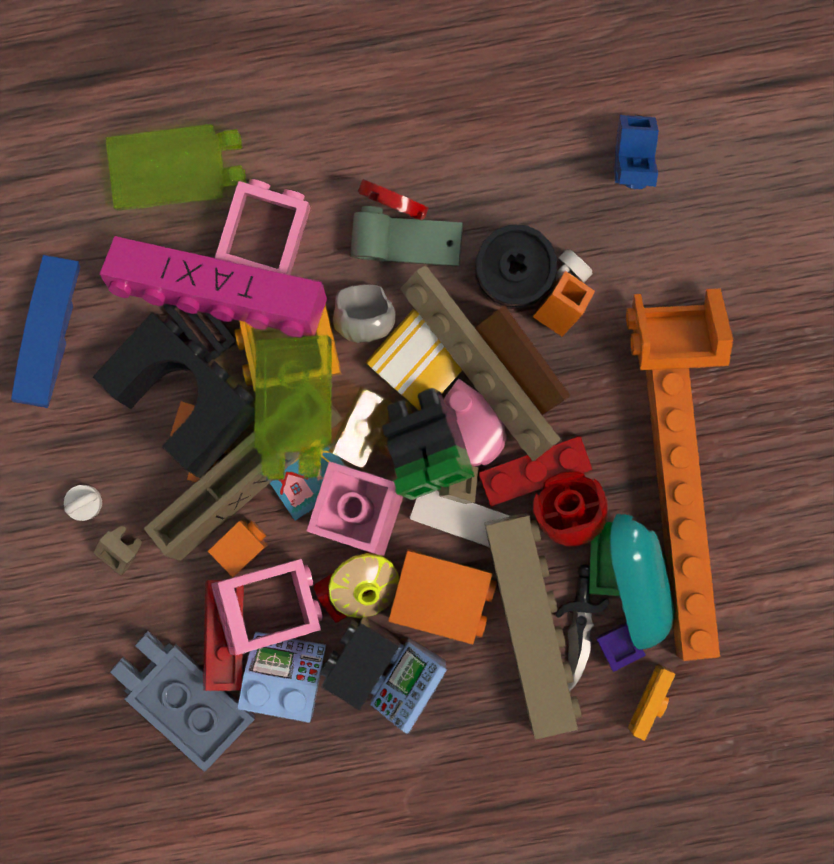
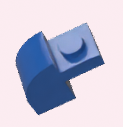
M619 115L614 164L615 183L623 184L631 189H643L646 186L656 187L658 170L655 154L659 134L656 117Z

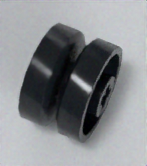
M507 225L492 232L483 241L475 261V279L480 292L491 303L500 307L505 305L507 309H522L535 304L551 287L557 270V257L551 242L540 231L527 225ZM510 263H518L521 267V272L518 271L516 275L508 271Z

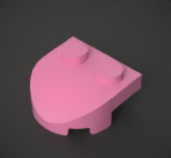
M458 378L445 396L444 401L447 406L456 412L458 419L456 421L459 425L471 465H487L498 457L505 446L507 439L505 425L497 417L484 397Z

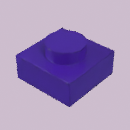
M627 622L596 637L613 672L646 656L643 650H638L634 646Z

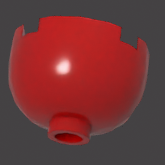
M574 471L558 474L549 478L544 483L545 488L539 496L536 494L534 498L533 512L541 530L555 543L562 545L581 546L592 541L601 533L608 519V501L601 484L595 478L593 481L591 478L585 477L584 473Z

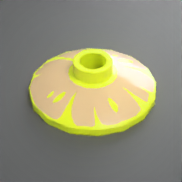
M366 553L353 556L341 563L332 574L328 586L330 600L337 611L348 617L362 618L363 616H374L386 609L394 600L399 583L398 572L391 561L381 555ZM366 590H371L370 592L363 594Z

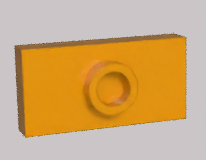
M660 664L656 665L628 725L632 735L644 741L656 716L661 718L667 708L669 698L666 697V694L676 675L673 671Z

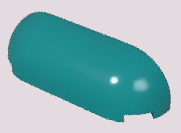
M616 514L611 529V557L629 633L634 646L638 650L652 648L668 636L675 621V607L660 543L653 530L649 532L644 526L633 521V516Z

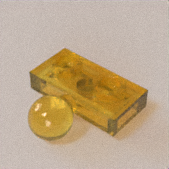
M360 387L328 452L362 469L376 443L383 455L391 457L387 445V437L384 436L382 425H385L388 420L387 406L393 403L366 388Z

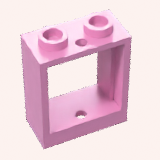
M249 179L248 184L238 181L215 258L290 275L311 209L309 203L303 201L305 197L303 194L292 190L284 189L283 194L270 191V185L259 180ZM247 196L296 211L278 269L229 254Z
M302 559L211 584L229 653L232 655H239L321 630L319 621H322V611L318 601L312 599L309 588L313 585L312 574L308 565L303 566ZM291 572L305 624L248 640L234 588Z

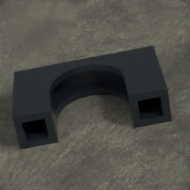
M151 313L98 370L93 378L115 400L132 409L147 391L166 374L181 370L192 372L198 385L196 405L190 416L162 447L186 471L201 478L255 420L260 412L251 405L255 398L240 384L234 388L227 382L231 375L216 361L209 365L203 359L207 352L192 339L186 343L180 337L184 330L171 318L167 317L162 321L155 314Z

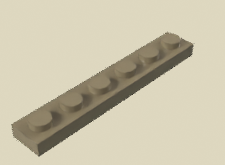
M425 265L418 269L404 283L400 290L447 349L453 360L474 384L477 391L480 392L491 406L497 417L518 441L520 447L528 454L532 461L536 460L561 439L429 268Z

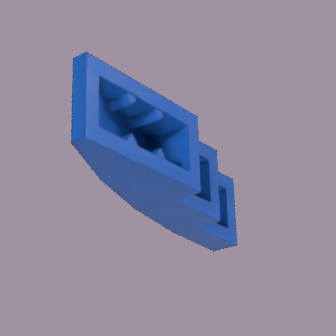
M47 255L42 257L22 337L11 397L12 402L44 408L49 407L66 348L65 334L73 310L72 296L80 272L79 261Z

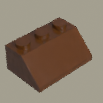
M505 305L475 327L542 415L571 396Z

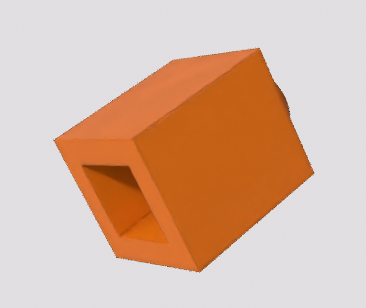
M564 271L544 295L533 318L563 337L583 315L595 290L567 271Z
M243 519L236 523L208 552L232 577H235L268 546L263 540L267 535L254 521L251 520L247 524Z

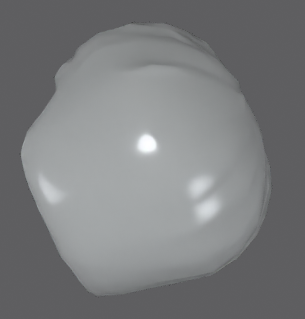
M378 285L350 286L337 292L333 316L334 328L342 337L351 342L361 343L378 340L387 336L395 324V310L392 303L386 298L382 287Z

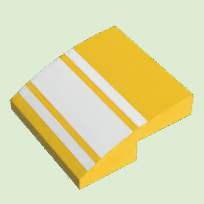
M414 309L365 362L419 411L421 407L417 395L420 392L434 388L442 394L462 371L437 336L430 330L427 323Z

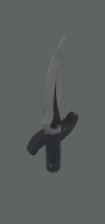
M587 564L581 565L578 569L580 577H577L576 600L563 604L556 612V617L560 618L564 613L573 611V621L567 630L568 661L574 682L568 683L569 692L578 683L589 658L592 643L590 631L594 626L592 613L603 611L609 604L608 598H605L599 604L590 603V566Z

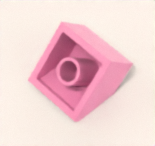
M329 461L307 532L384 556L403 497L396 494L393 481Z

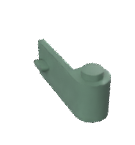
M362 206L361 212L354 213L350 257L372 261L459 267L463 223L391 218L383 214V208Z

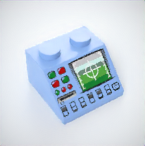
M255 632L254 638H258L268 634L262 632ZM292 638L250 651L237 709L310 723L314 712L326 645Z
M408 638L405 645L399 644V648L390 661L392 663L391 668L386 676L381 675L371 691V694L374 696L370 704L407 734L447 671L445 659Z

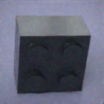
M364 616L359 623L355 620L351 621L340 641L345 646L340 654L336 651L332 652L320 673L325 677L322 688L359 711L400 644V637Z

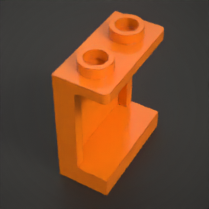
M721 288L706 289L704 305L644 308L641 294H633L632 308H626V326L628 330L633 329L634 332L631 333L630 338L632 356L638 355L640 370L729 366L733 337Z
M407 549L388 622L474 644L475 636H483L487 616L481 614L485 601L492 602L497 581L491 580V571L480 570Z

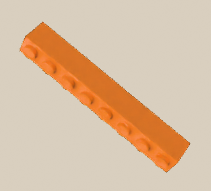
M689 368L646 370L665 555L667 558V574L675 607L673 630L676 656L683 661L720 657L690 372Z

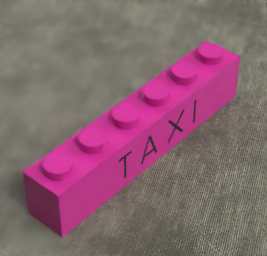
M114 236L100 271V276L108 290L118 297L128 298L129 296L143 298L146 302L156 306H162L164 303L174 305L182 311L196 314L198 311L209 313L222 321L230 322L232 319L246 322L251 327L261 330L270 327L281 330L284 334L296 338L302 337V335L314 338L327 301L323 284L319 281Z

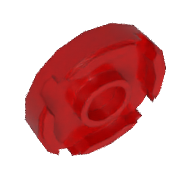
M364 179L358 189L360 195L369 197L371 200L406 213L421 221L425 219L429 209L425 205Z

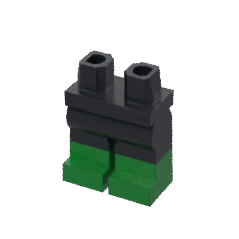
M434 388L422 391L417 395L421 410L412 413L410 403L407 401H398L388 405L389 423L382 425L397 479L394 480L396 494L411 500L440 490L441 486L448 487L475 477L459 425L456 421L458 420L456 412L445 404L441 392Z

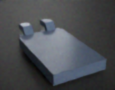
M147 631L135 646L151 660L150 664L139 673L136 667L122 657L110 673L126 687L124 691L128 695L124 700L205 772L253 722L255 716L250 711L237 709L239 701L228 691H204L203 668L177 644L172 646L168 643L164 647L154 635Z

